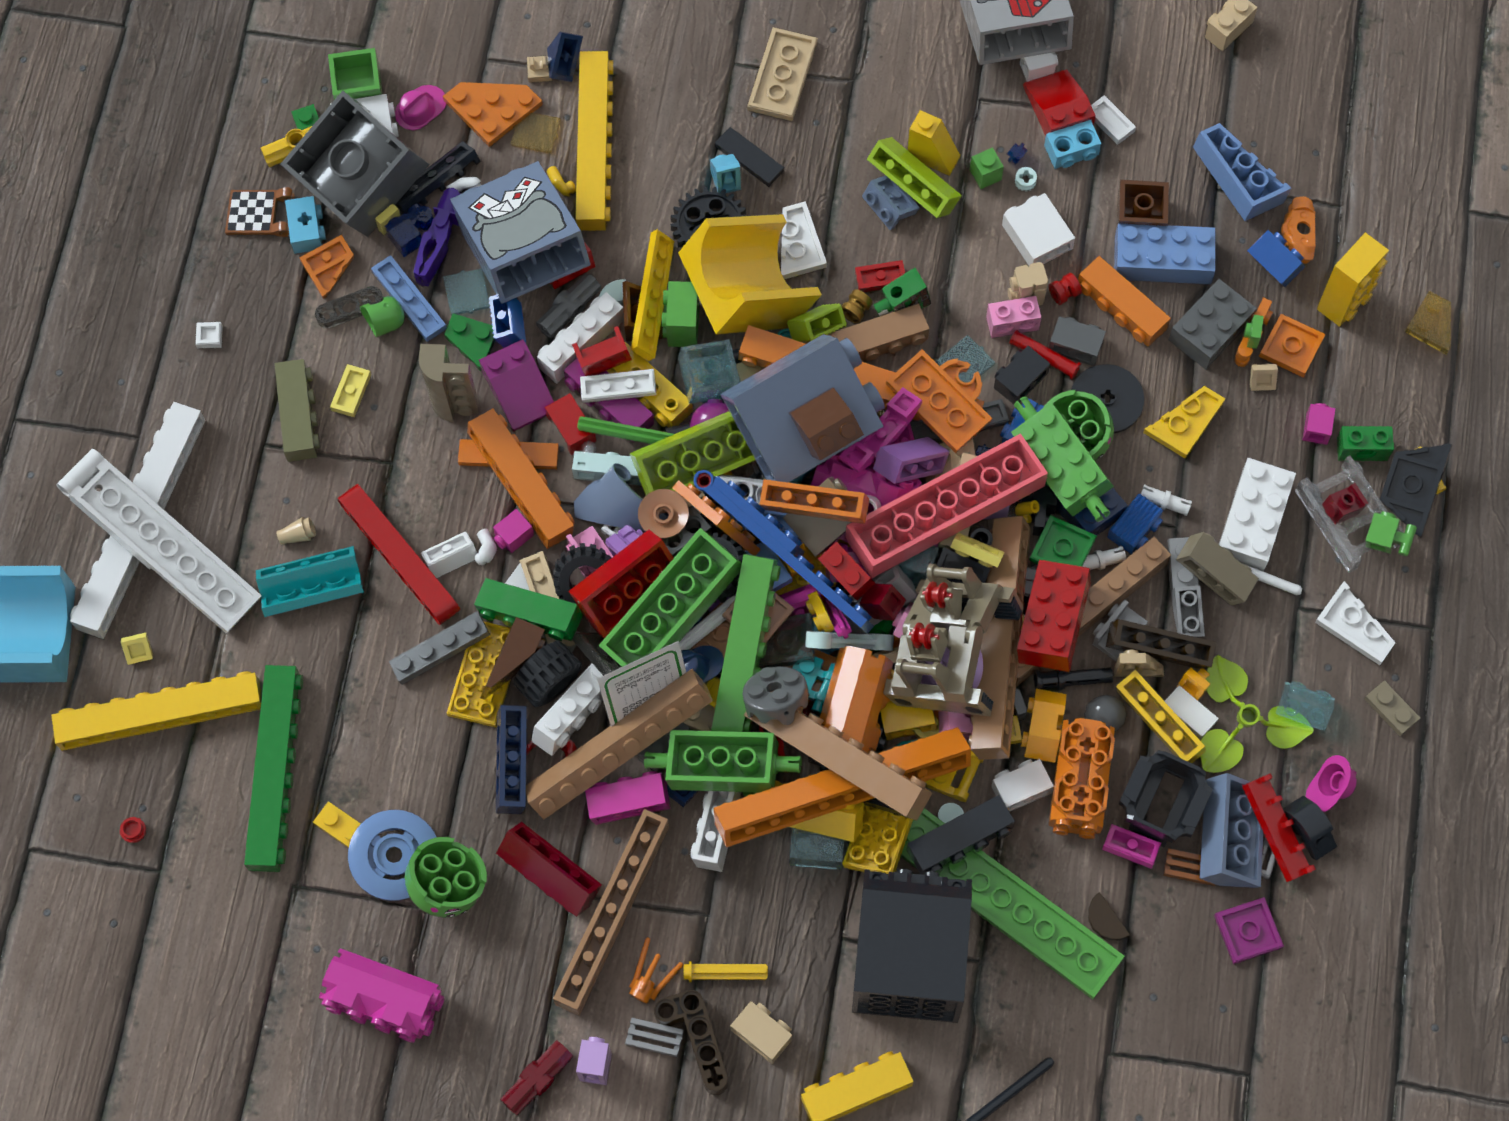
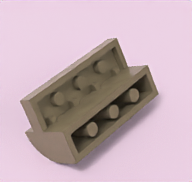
M420 344L419 365L434 412L440 418L450 422H454V413L462 416L479 414L480 404L469 364L450 363L446 345Z

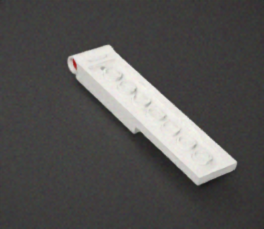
M91 449L56 484L58 489L70 498V501L149 570L152 568L226 634L261 598V594L95 449Z

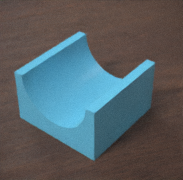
M0 566V682H67L72 632L70 614L74 607L76 586L61 566Z

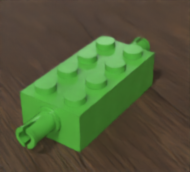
M1028 397L1020 398L1025 408L1017 400L1014 407L1025 422L1011 433L1014 437L1020 433L1048 472L1046 482L1065 509L1072 516H1075L1087 507L1097 522L1104 520L1099 510L1107 518L1110 515V511L1099 497L1114 486L1059 410L1051 402L1037 412Z
M671 730L668 753L645 752L644 756L647 759H644V767L646 769L665 768V780L671 790L759 793L775 787L776 774L778 772L801 773L802 758L801 756H778L779 743L774 733Z

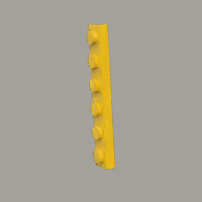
M658 229L650 234L631 350L647 361L654 359L656 356L664 308L663 291L667 290L675 242Z

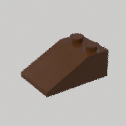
M516 617L481 694V699H487L513 678L522 665L543 647L546 639L542 638L545 629Z

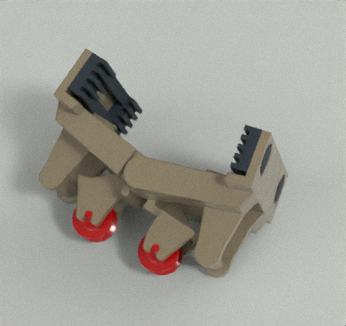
M929 564L927 568L928 578L920 580L915 590L918 596L904 621L903 635L900 638L893 679H886L883 694L896 706L990 716L994 701L989 699L990 697L981 689L972 688L983 633H986L993 615L999 619L1019 620L1024 607L1014 588L1002 587L999 584L982 583L971 567L954 569ZM946 578L961 579L963 583H954ZM946 647L950 650L947 667L940 663ZM925 661H930V662H934V663H933V664H925ZM922 675H931L937 685L921 684Z

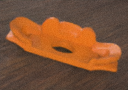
M1304 196L1296 197L1292 200L1281 227V234L1287 241L1284 245L1289 247L1290 251L1295 248L1304 257L1301 261L1303 264L1313 260L1316 247L1313 202ZM1299 223L1308 225L1310 232L1308 234H1301L1297 229V225Z

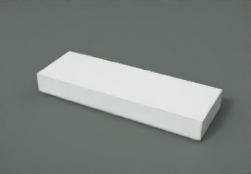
M654 369L580 377L583 403L656 395Z

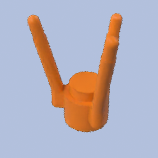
M649 937L645 939L634 978L629 985L631 988L629 994L646 1004L650 999L655 1001L659 992L683 966V963L679 962L654 989L655 983L650 978L661 957L660 954L655 955L645 976L640 977L650 943Z

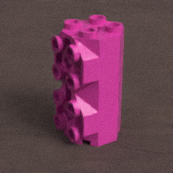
M843 451L822 462L821 465L819 464L811 486L818 487L829 477L839 478L846 485L847 491L872 495L879 499L881 507L922 486V482L918 478L894 484L873 469L874 462L864 470L857 472L839 460V455ZM870 502L867 514L874 511V506Z
M339 949L340 958L336 956L332 958L323 978L322 986L326 987V993L320 992L319 999L322 1001L321 1004L326 1007L327 1011L336 1015H341L344 1012L351 1016V1020L364 1025L367 1020H371V1023L375 1025V1029L390 1034L391 1030L400 1034L399 1037L411 1043H414L416 1038L421 1039L423 1035L429 1037L434 1027L432 1018L435 1011L439 1012L445 999L441 995V988L438 984L347 950Z

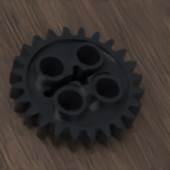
M705 186L703 193L694 189V196L686 193V201L679 199V207L674 206L673 208L674 215H671L672 224H670L673 240H678V248L683 247L706 218L746 216V208L741 207V200L734 201L733 193L727 197L726 189H723L721 193H717L716 187L712 189V192H708ZM713 208H720L721 210L715 212V211H712L711 209H713ZM698 216L699 218L692 220L689 217Z

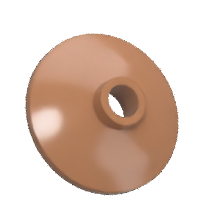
M658 489L650 492L643 498L638 508V519L645 532L651 530L661 539L671 538L679 534L685 528L689 518V510L684 498L677 492L669 489ZM661 513H667L668 518L666 520H661L659 518V515Z

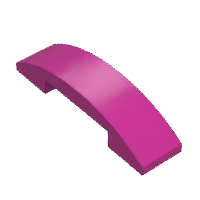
M902 387L888 402L887 410L879 418L883 427L846 448L839 455V460L857 472L867 468L876 460V454L880 447L892 445L920 408L922 400Z

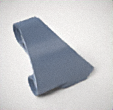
M615 463L601 479L589 484L574 501L575 518L620 528L630 525L634 530L640 529L644 531L638 519V508L643 499L627 485L631 479L629 470L623 465ZM661 513L659 515V518L661 520H666L668 518V514Z

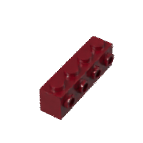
M522 821L507 831L496 852L508 865L515 868L527 880L538 886L547 896L552 897L566 911L576 917L590 907L602 886L600 882Z

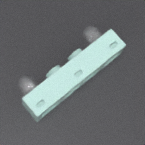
M585 441L582 444L581 452L574 451L572 465L574 479L596 481L601 479L613 464L619 463L626 467L631 474V479L627 484L642 485L630 456H620V454L615 452H607L606 454L596 453V444L593 441Z

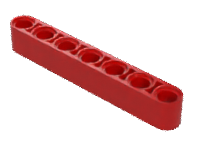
M358 484L337 498L339 504L439 625L460 611V607Z

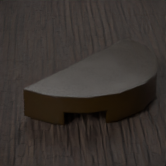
M1098 892L1092 898L1088 908V921L1092 930L1100 937L1109 940L1120 941L1128 938L1130 934L1102 894Z

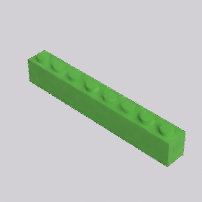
M743 554L711 731L751 732L752 720L744 716L746 708L742 693L745 683L762 670V668L758 667L760 657L764 658L767 644L763 642L765 632H769L771 617H768L769 607H773L775 603L776 592L773 591L774 581H778L781 567L777 566L778 560Z

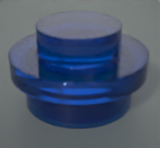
M1023 142L1020 146L1015 143L1008 151L1007 155L1010 158L1007 161L1009 163L1012 161L1016 165L1028 151L1024 147L1025 144Z

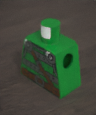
M915 267L884 286L882 291L885 299L873 304L880 317L891 311L895 312L919 304L922 309L932 303L927 286Z

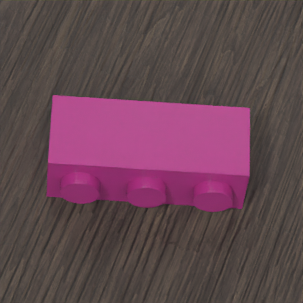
M656 771L643 773L642 777L634 779L632 777H622L616 783L611 784L606 782L595 783L592 788H588L585 791L589 819L595 825L640 816L644 809L653 813L671 809L665 777Z

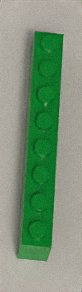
M265 665L244 865L249 871L280 872L281 864H285L286 850L283 848V839L288 837V823H285V818L291 809L288 789L293 787V773H290L291 764H294L296 760L293 739L298 737V724L295 723L296 714H300L301 710L298 690L303 688V675H300L296 666Z

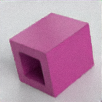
M1322 403L1310 404L1306 413L1302 440L1327 445L1332 435L1335 408Z
M517 509L493 527L495 542L501 549L506 547L510 553H513L534 536L531 524Z

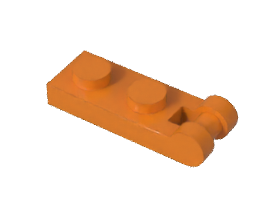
M1263 297L1255 315L1264 316L1263 324L1267 325L1273 314L1269 310L1272 301ZM1243 337L1234 359L1236 365L1240 367L1247 366L1253 352L1252 348L1247 347L1248 338Z

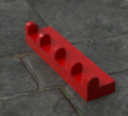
M1269 773L1242 785V788L1286 882H1289L1316 869L1314 865H1309L1302 851L1306 847L1304 843L1299 844L1291 827L1294 824L1293 819H1287L1279 802L1283 798L1281 795H1276L1269 781L1273 777Z

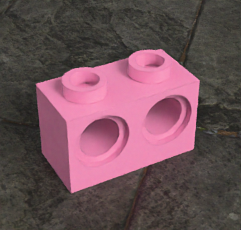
M1036 296L988 304L986 317L991 338L1013 335L1016 330L1020 333L1039 330L1041 314Z

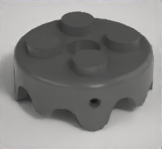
M789 667L763 668L745 683L742 693L746 713L749 718L755 715L762 723L777 719L784 725H790L794 721L795 711L798 707H807L808 696H810L805 677L799 671Z

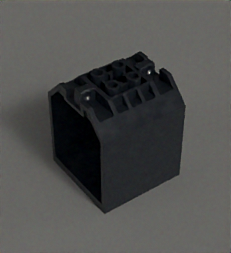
M868 869L864 870L852 1013L958 1023L965 997L972 879H967L966 881L948 879V877L939 876L940 874L937 872H924L923 875L913 874V871L908 869H898L897 872H889L888 874Z

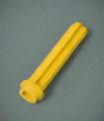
M689 961V964H684V980H689V983H692V980H766L768 978V966L766 964H692V961Z

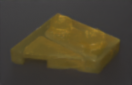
M1429 291L1406 328L1405 333L1447 355L1450 350L1451 302Z

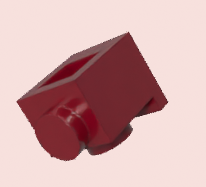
M1353 483L1345 489L1330 494L1321 505L1336 525L1358 516L1369 503L1356 483Z

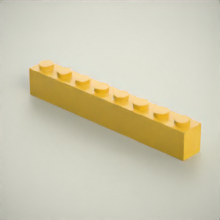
M580 51L576 224L581 231L606 230V221H611V209L606 207L607 200H611V186H607V179H611L612 170L611 164H607V158H612V143H608V137H612V122H608V116H613V102H609V95H613V81H609V75L614 74L613 60H609L608 51Z
M246 671L240 672L231 678L216 677L211 682H191L182 688L167 687L161 689L158 693L150 694L143 692L136 694L134 698H114L109 703L104 704L89 703L84 708L75 710L73 708H65L60 710L59 713L51 714L55 744L63 751L261 710L262 692L260 680L256 673Z

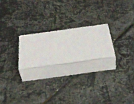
M1105 95L1091 105L1096 115L1095 123L1117 145L1135 132L1136 126Z
M1178 686L1165 700L1166 704L1199 739H1202L1219 719L1181 686Z

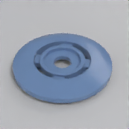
M387 810L372 815L356 829L349 844L348 863L353 878L365 892L376 898L387 901H400L410 898L406 890L405 878L389 880L385 879L384 876L404 874L408 862L417 847L429 839L437 838L434 831L422 818L407 811ZM385 831H404L403 835L393 833L385 835L382 838L378 836L379 834ZM392 847H396L402 852L401 860L396 863H392L386 858V852Z

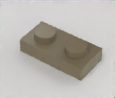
M1385 680L1364 698L1399 736L1403 735L1420 720V717Z

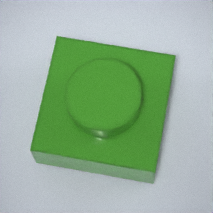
M1254 315L1251 323H1246L1244 337L1248 338L1247 347L1257 349L1261 339L1264 316Z

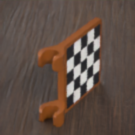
M285 187L278 190H231L225 228L226 235H276L289 237L288 223L284 221L274 223L277 201L285 203V200L295 199L292 189Z

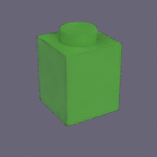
M993 147L971 157L970 172L980 189L1002 180L1004 166Z

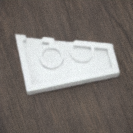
M806 201L783 207L782 214L787 221L782 229L781 274L783 278L787 279L827 268V262Z
M1344 581L1315 623L1378 665H1381L1395 642L1380 623L1371 617L1364 608L1365 605L1349 590L1350 587Z

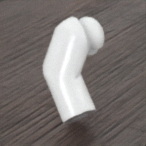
M462 177L446 186V189L455 188L460 193L465 189L481 186V180L477 177Z
M482 529L477 533L482 546L479 549V553L475 555V561L482 566L490 563L497 551V546L488 529Z

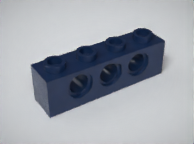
M501 705L497 712L496 814H522L526 807L527 706Z

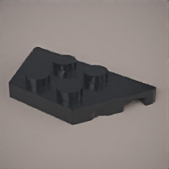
M1446 443L1439 446L1398 451L1394 454L1380 501L1406 525L1416 526L1415 534L1419 537L1423 536L1452 444Z

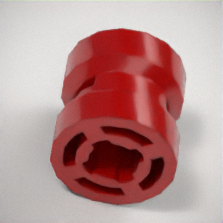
M1071 272L1064 275L1062 280H1056L1048 284L1049 292L1058 305L1067 302L1069 297H1076L1082 293L1078 279Z

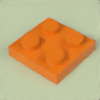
M1280 314L1259 357L1304 378L1325 334Z

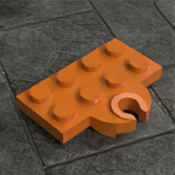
M921 349L886 381V385L895 394L904 387L920 398L922 404L916 415L946 445L957 453L992 420V417L975 402L982 388L980 374L977 371L973 374L970 382H962L959 379V374L967 372L971 364L956 358L948 360L939 366Z

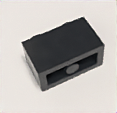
M1027 346L1023 351L1018 350L1012 356L1011 363L1006 368L1002 366L994 376V389L1013 405L1017 400L1020 403V398L1026 397L1049 372L1050 363L1030 346Z

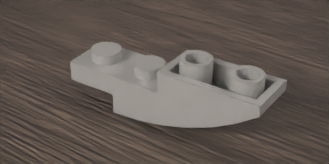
M1189 537L1170 538L1167 540L1168 552L1171 554L1168 572L1177 633L1193 637H1204L1201 589L1198 586V578L1176 560Z

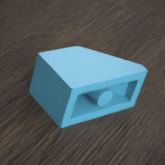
M722 154L714 159H710V170L717 193H721L723 189H726V193L741 190L740 164L733 154Z

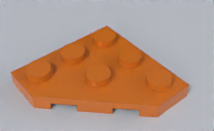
M460 82L443 95V101L489 147L543 105L542 100L527 85Z
M678 480L672 487L751 555L756 556L761 550L753 543L756 540L753 535L734 519L730 520L731 517L718 506L713 509L716 504L705 495L702 499L698 496L701 492L691 483L686 487Z

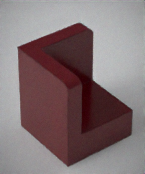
M876 583L864 594L859 604L873 619L894 621L905 604L906 599L892 584Z

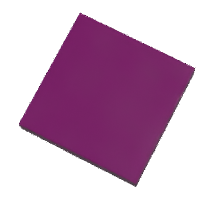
M1265 897L1214 914L1233 965L1284 947Z

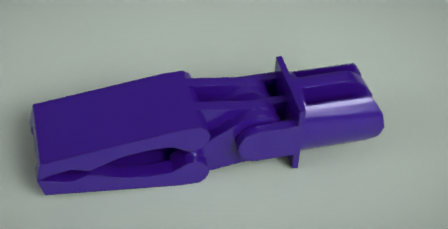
M448 188L444 191L438 206L433 207L435 218L428 231L423 233L413 271L416 283L421 286H429L448 252V242L452 232L451 227L453 224L459 225L450 201L451 198L460 195L459 191L455 188ZM435 248L433 254L427 260L429 253Z

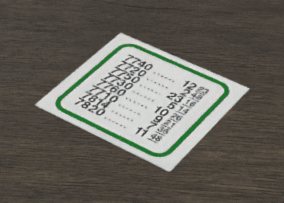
M679 641L597 679L611 727L686 673Z

